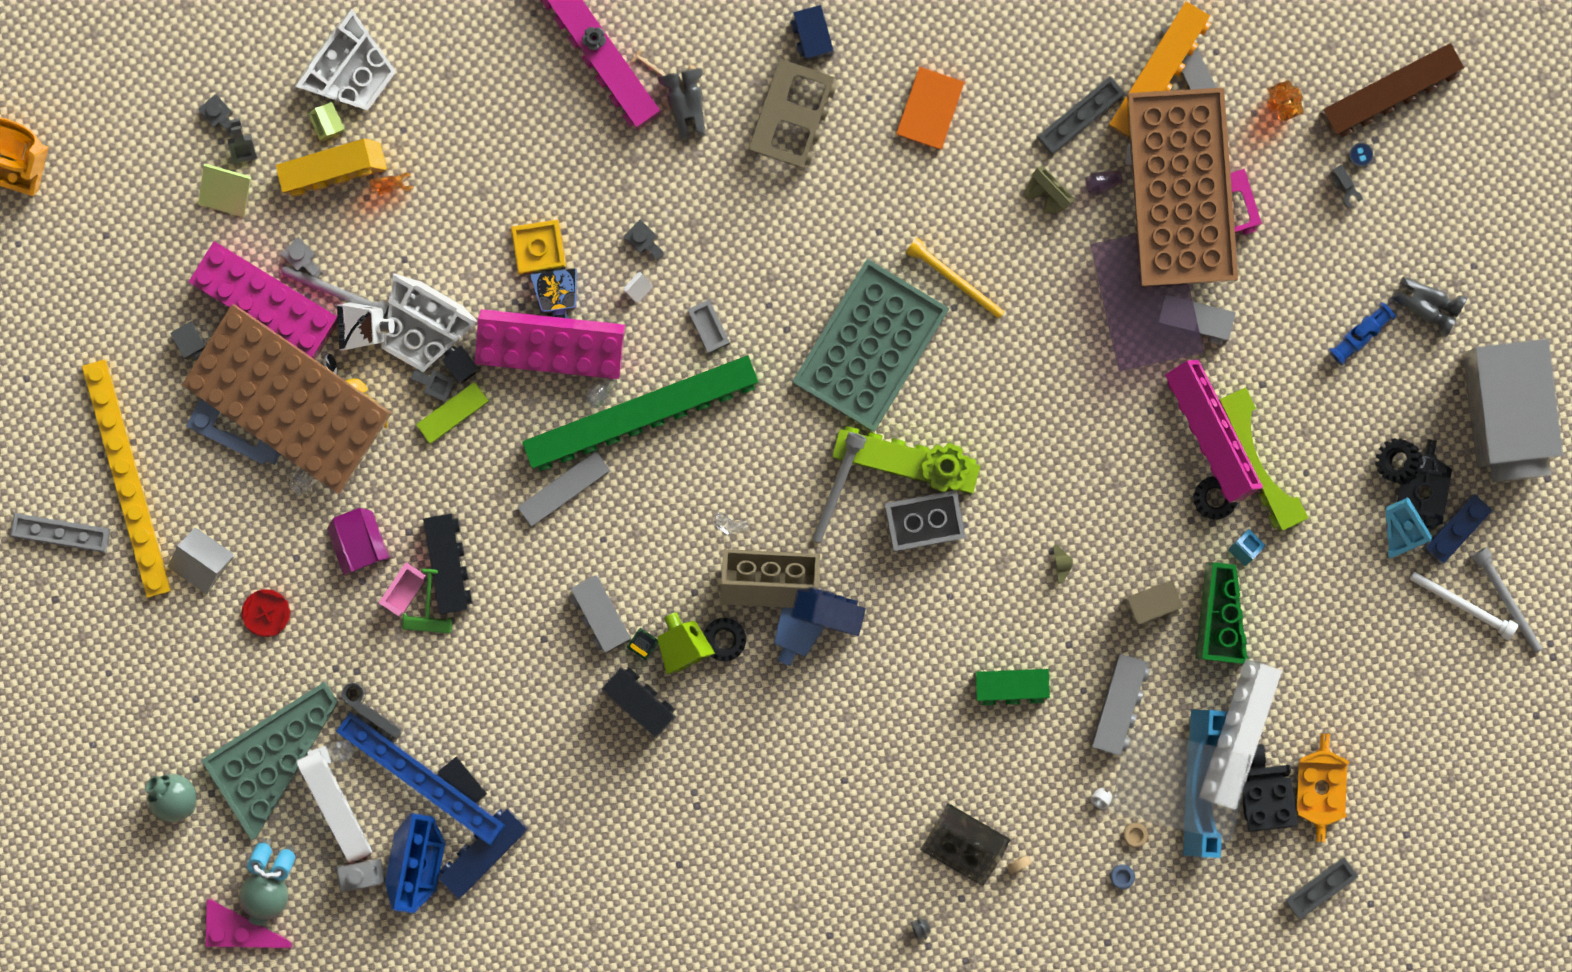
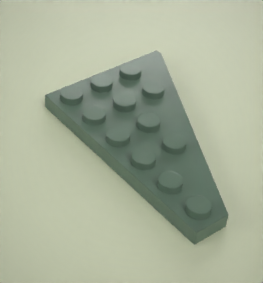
M326 682L321 683L201 760L251 840L257 838L299 768L297 760L307 755V752L314 744L338 704V700Z

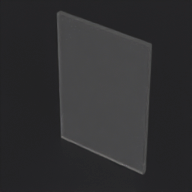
M1130 728L1128 738H1130L1126 752L1123 754L1110 812L1231 842L1251 755L1143 729Z

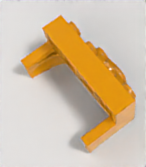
M1 117L0 154L16 161L0 157V186L34 196L39 192L49 147L42 145L36 135L25 126Z

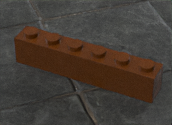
M1449 43L1324 108L1320 114L1333 138L1338 135L1344 138L1354 132L1353 128L1361 124L1362 127H1365L1376 121L1374 117L1380 113L1386 116L1397 110L1396 105L1402 102L1407 105L1417 100V94L1423 91L1428 94L1438 89V83L1444 80L1447 83L1454 81L1460 77L1459 72L1464 69V66L1454 47Z

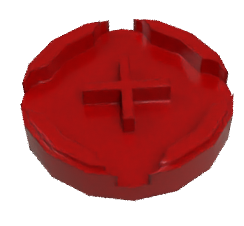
M261 589L246 598L242 606L241 616L245 626L251 633L261 637H272L278 635L286 628L290 621L291 610L288 601L282 594L275 590Z

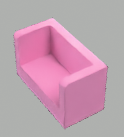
M405 562L379 603L402 617V614H404L427 580V575Z

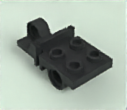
M1263 744L1257 745L1247 775V782H1245L1243 788V810L1248 832L1297 827L1291 778H1284L1289 776L1291 767L1290 765L1266 767V754Z

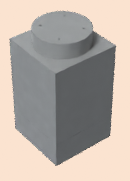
M1549 339L1480 346L1463 353L1477 468L1491 467L1493 483L1551 476L1550 460L1563 456Z

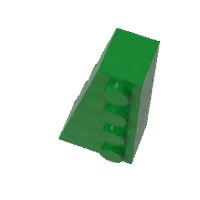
M1206 562L1195 659L1244 664L1245 659H1249L1246 651L1247 641L1243 628V611L1240 605L1237 565Z

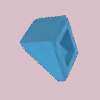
M1247 529L1228 550L1240 563L1246 566L1266 545L1250 529Z

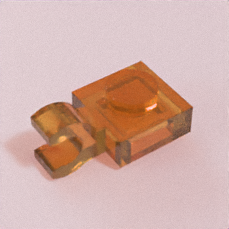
M408 172L402 173L399 176H387L369 180L371 190L377 192L378 195L390 194L392 189L397 187L405 192L414 190L413 185H403L404 179L412 177L411 173Z

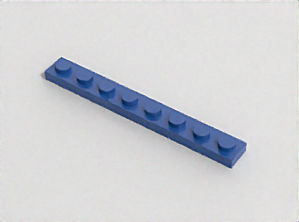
M352 712L347 715L336 730L337 733L489 845L494 843L506 826Z

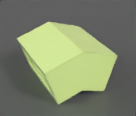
M333 102L314 108L308 113L320 141L345 132Z

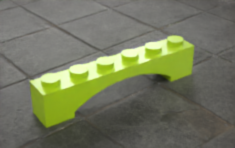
M1245 387L1219 399L1263 486L1260 489L1261 493L1258 494V498L1262 506H1267L1271 513L1268 518L1274 529L1278 528L1280 532L1308 519L1299 497L1292 498L1282 491L1269 477L1258 458L1251 432V415L1256 407L1247 388Z

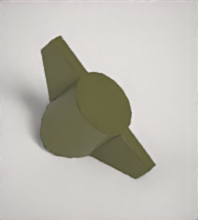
M1053 545L1058 584L1065 581L1072 569L1073 559L1059 545Z

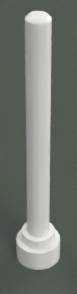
M1413 572L1410 576L1411 581L1496 628L1497 632L1501 634L1500 637L1510 641L1516 632L1518 624L1511 620L1501 621L1417 572Z

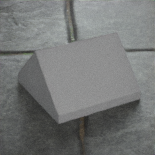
M195 527L177 546L167 567L205 594H208L235 554Z

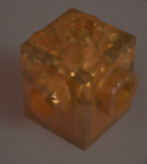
M1289 79L1267 88L1269 99H1266L1267 106L1271 113L1275 112L1281 122L1304 113L1301 102L1303 100L1302 93L1298 86L1294 88Z

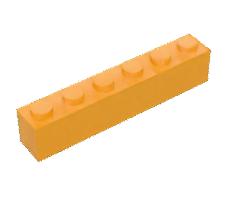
M1185 1L1129 93L1170 91L1173 85L1169 82L1173 75L1177 77L1180 75L1185 67V64L1182 63L1186 55L1192 56L1198 46L1195 42L1199 34L1204 36L1211 23L1208 22L1210 15ZM1126 96L1108 126L1130 139Z

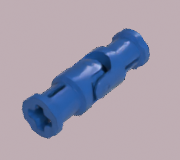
M1381 302L1379 308L1370 316H1365L1362 319V323L1356 325L1343 336L1344 339L1335 348H1330L1328 350L1329 354L1338 364L1343 366L1346 359L1354 352H1359L1370 342L1372 337L1377 336L1381 332V328L1390 320L1394 321L1396 315L1385 303Z

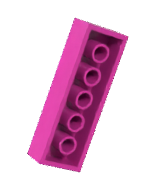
M215 241L189 280L190 284L230 308L232 304L237 305L315 360L338 324V317Z
M481 309L477 324L475 364L619 379L622 370L625 324Z

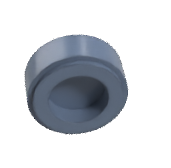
M1120 864L1112 869L1110 880L1115 887L1127 889L1134 883L1135 873L1131 867Z

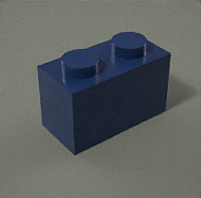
M818 5L793 12L794 19L790 20L793 34L798 33L800 42L796 43L799 56H804L805 61L809 62L834 55L822 6Z

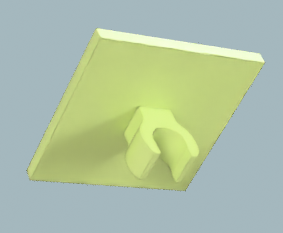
M204 164L198 205L244 218L251 177Z

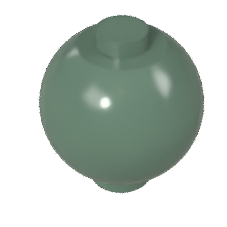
M166 774L161 777L153 776L148 780L145 792L148 793V806L155 817L162 821L173 823L184 820L194 813L197 796L193 784L187 778L178 774Z
M265 869L263 872L266 875L267 873H271V870ZM252 874L244 881L240 889L239 899L243 910L249 915L248 921L255 925L265 926L268 924V919H273L283 912L288 902V889L283 880L279 881L273 877L265 879L261 877V874Z

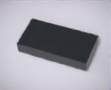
M457 756L438 771L447 783L475 803L488 794Z

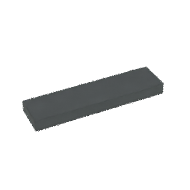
M1109 76L1036 138L1052 156L1124 97L1126 93Z

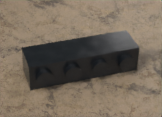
M452 513L423 518L431 569L438 571L437 574L432 575L439 614L443 615L470 610L469 604H473L471 590H466L465 581L469 580L467 566H462L461 557L465 556L463 542H458L457 533L461 532L459 518L454 519Z

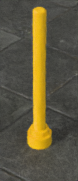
M916 237L905 251L906 254L911 258H921L995 317L1001 318L1004 311L927 252L925 250L926 247L923 245L924 242Z

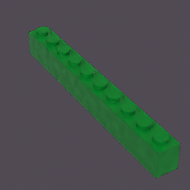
M749 355L529 438L522 441L532 469H538L539 472L552 468L551 463L561 460V463H566L575 459L574 454L583 451L584 455L597 451V446L606 443L607 446L618 443L621 436L628 434L629 437H634L643 433L642 428L651 425L652 429L665 425L664 420L674 417V420H678L688 416L687 411L696 408L697 412L711 407L710 402L718 399L720 403L733 398L732 394L739 391L742 394L756 390L755 385H758L759 381Z

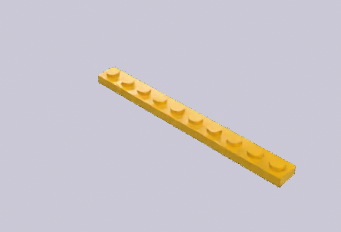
M104 359L83 365V373L146 596L150 598L171 592L107 360Z

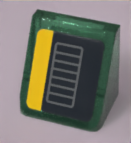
M639 628L627 648L647 661L658 645V639L642 628Z

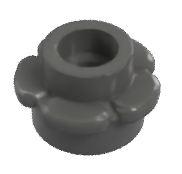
M589 27L585 30L582 42L590 50H598L605 45V32L601 28Z
M917 917V920L911 922L917 940L922 938L926 940L928 938L927 934L931 933L927 920H921L920 917Z

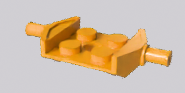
M1320 733V749L1317 748L1316 752L1299 758L1296 814L1314 823V826H1316L1315 842H1326L1327 825L1347 817L1345 810L1347 765H1349V761L1330 752V734ZM1321 780L1325 781L1328 785V790L1323 795L1315 791L1316 783Z

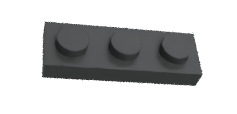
M1342 857L1284 900L1300 920L1357 879L1358 875L1345 857Z

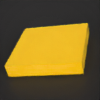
M558 219L511 227L518 275L566 268Z

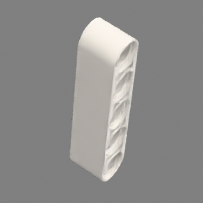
M318 750L297 760L299 769L349 864L371 855V847L321 751Z

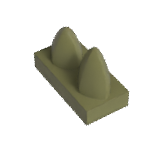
M1043 165L1031 174L1032 177L1025 189V199H1033L1042 196L1046 192L1049 193L1044 204L1045 213L1060 212L1076 200Z

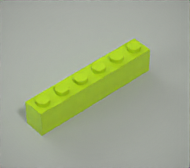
M845 426V430H839L832 459L843 461L847 451V443L845 442L849 432L859 434V429ZM869 432L868 436L862 435L867 439L863 449L856 452L852 464L930 484L931 480L923 478L921 467L922 463L927 461L926 453L929 451V447L917 444L915 448L905 446V441L892 438L891 442L882 440V435ZM970 458L971 471L965 475L967 482L957 491L972 495L981 465L976 464V460Z

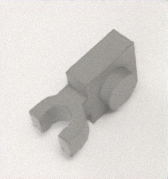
M299 237L281 253L298 271L305 267L315 278H318L323 273L312 261L316 254Z

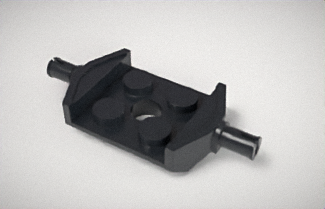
M1427 439L1425 453L1423 457H1420L1423 460V465L1418 466L1422 469L1421 473L1416 471L1415 474L1418 476L1416 479L1410 478V483L1404 482V484H1400L1397 502L1409 498L1427 528L1443 524L1452 469L1434 455L1437 441H1432L1431 439ZM1424 485L1430 489L1428 499H1421L1419 497L1418 489L1420 486Z

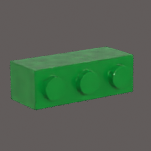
M1049 669L975 672L976 701H981V705H996V700H1006V705L1020 704V699H1030V704L1045 703L1044 698H1050Z

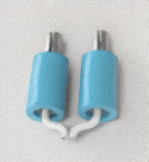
M265 838L262 843H258L255 846L247 863V868L251 873L261 874V877L265 879L273 877L279 881L285 880L296 859L293 853L295 847L289 844L286 849L281 850L271 868V873L265 875L263 871L272 854L270 847L272 841Z

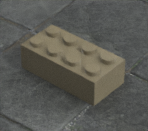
M723 549L720 604L794 608L798 589L808 591L809 586L819 589L820 554Z

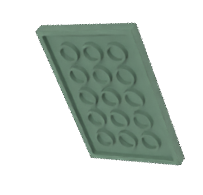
M866 259L792 383L875 432L950 308L871 260Z

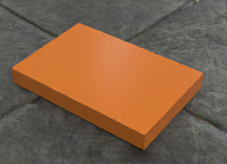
M919 66L896 135L942 150L965 82Z

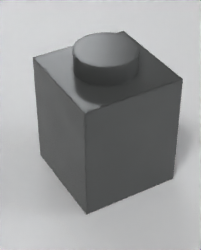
M192 321L170 333L186 360H197L207 345Z

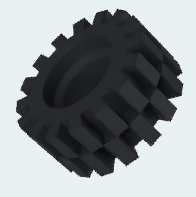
M1393 438L1391 442H1384L1386 447L1380 446L1378 450L1382 451L1381 455L1376 453L1375 457L1379 459L1378 462H1375V465L1379 467L1377 469L1378 473L1382 474L1384 479L1398 484L1410 483V478L1416 479L1418 477L1415 474L1416 471L1421 473L1422 470L1418 466L1423 465V460L1420 459L1423 455L1418 451L1419 448L1401 438L1399 440ZM1403 452L1407 457L1406 464L1402 469L1395 470L1392 466V460L1397 453Z
M1214 476L1202 480L1196 486L1193 493V504L1196 506L1197 512L1201 513V516L1204 518H1209V520H1219L1227 517L1238 504L1237 502L1229 503L1226 498L1220 507H1212L1207 503L1206 495L1211 489L1221 490L1222 488L1218 479Z
M723 617L713 620L703 633L715 653L711 657L719 661L734 660L741 655L746 645V634L743 627L731 618ZM721 630H728L734 636V643L728 649H721L715 643V636Z

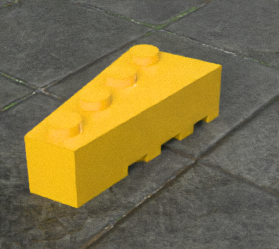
M364 138L275 165L282 193L291 194L292 197L304 195L306 190H321L327 188V185L341 184L350 181V179L365 177L387 170L380 142Z

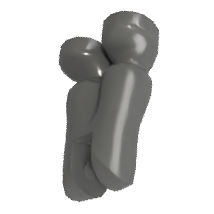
M702 68L681 72L685 85L684 92L680 87L679 73L658 76L659 84L669 89L667 101L674 116L681 140L689 139L688 127L685 123L688 120H695L694 126L698 137L705 135L703 95L701 88L697 86V81L703 75Z
M1403 276L1399 284L1413 291L1414 294L1410 298L1405 294L1394 291L1392 299L1412 311L1426 323L1437 324L1440 335L1446 338L1468 298L1459 295L1455 299H1449L1444 291ZM1439 309H1443V310L1447 311V312H1448L1449 314H1451L1452 316H1448V315H1444V314L1440 313V312H1439Z

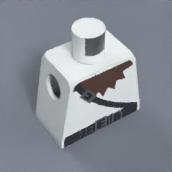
M356 303L337 305L339 351L384 342V333L394 332V320L383 319L382 308Z

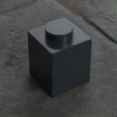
M461 345L458 348L453 346L444 353L445 358L442 361L461 385L480 371Z

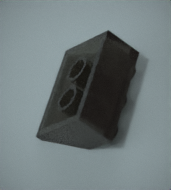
M947 803L920 850L977 884L984 886L1002 859L1011 839Z

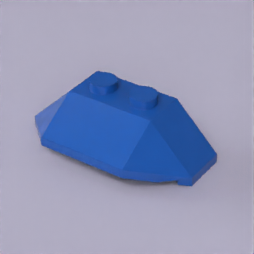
M410 813L394 834L385 878L392 910L416 913L419 907L436 892L446 843L432 816Z

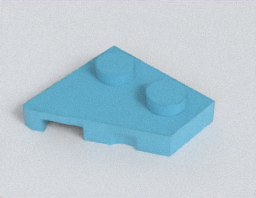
M1409 498L1387 506L1386 522L1389 543L1388 556L1390 559L1431 541L1432 535Z

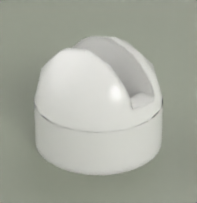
M1100 788L1093 793L1090 800L1094 806L1105 810L1112 801V795L1110 791L1108 793L1105 792V788Z

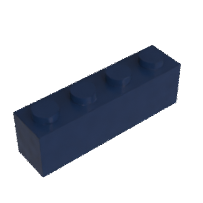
M809 586L808 591L798 589L791 618L838 632L859 636L866 608L858 606L857 600Z
M509 808L505 811L499 809L493 815L506 826L492 845H489L475 834L476 841L471 846L466 843L456 853L459 858L453 864L450 861L447 862L439 871L442 875L438 879L458 899L462 898L529 829Z

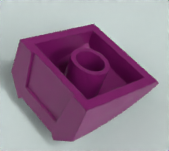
M357 508L334 517L327 528L344 576L374 563L390 559L373 511Z

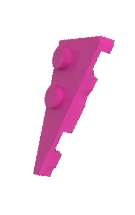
M207 899L206 947L292 948V942L263 926L252 924L248 921L249 918L226 908L213 899Z

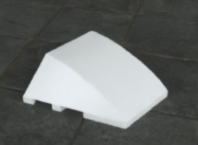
M351 9L335 26L307 64L295 87L369 110L396 71L369 35L367 29L362 25L353 9Z
M393 274L387 319L394 320L395 329L393 333H384V342H382L381 348L424 372L478 321L462 305L424 283Z

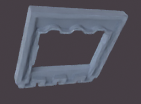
M201 398L199 399L186 427L263 465L267 461L274 465L276 464L280 453L260 440L257 447L226 430L223 432L217 427H213L220 411Z

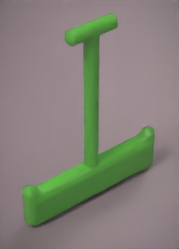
M422 569V573H427L425 618L407 616L404 613L402 614V629L451 633V617L448 619L430 618L432 574H437L438 571Z

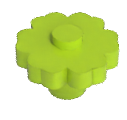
M947 443L944 448L941 445H935L927 451V461L923 462L921 467L923 478L931 480V488L938 489L940 492H946L948 488L958 490L967 482L965 475L971 471L970 458L962 455L963 451L960 446Z

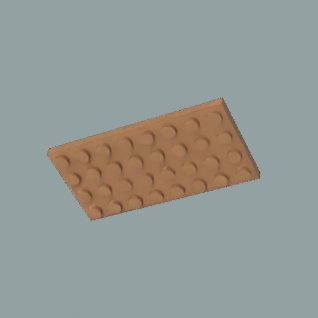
M1224 88L1128 93L1127 106L1141 287L1237 281L1238 268Z
M235 304L230 306L182 383V386L338 494L343 491L392 412Z

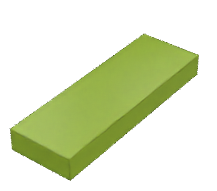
M473 382L416 425L428 442L432 444L486 405L489 400L478 385Z

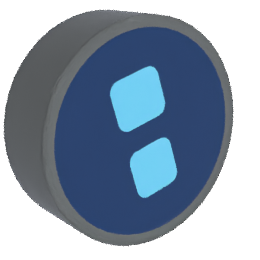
M1357 143L1349 150L1348 158L1352 165L1362 168L1372 161L1374 154L1368 144Z

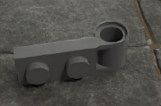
M349 683L343 688V700L360 713L359 719L370 726L372 723L380 727L378 732L389 739L392 736L399 738L404 731L403 729L363 703L366 698V690L362 685ZM352 687H357L360 691V697L356 701H352L348 697V691Z

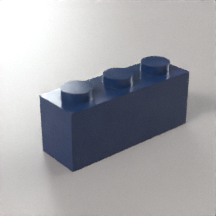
M1470 495L1432 536L1431 541L1427 542L1421 549L1438 565L1444 564L1493 510L1477 495Z

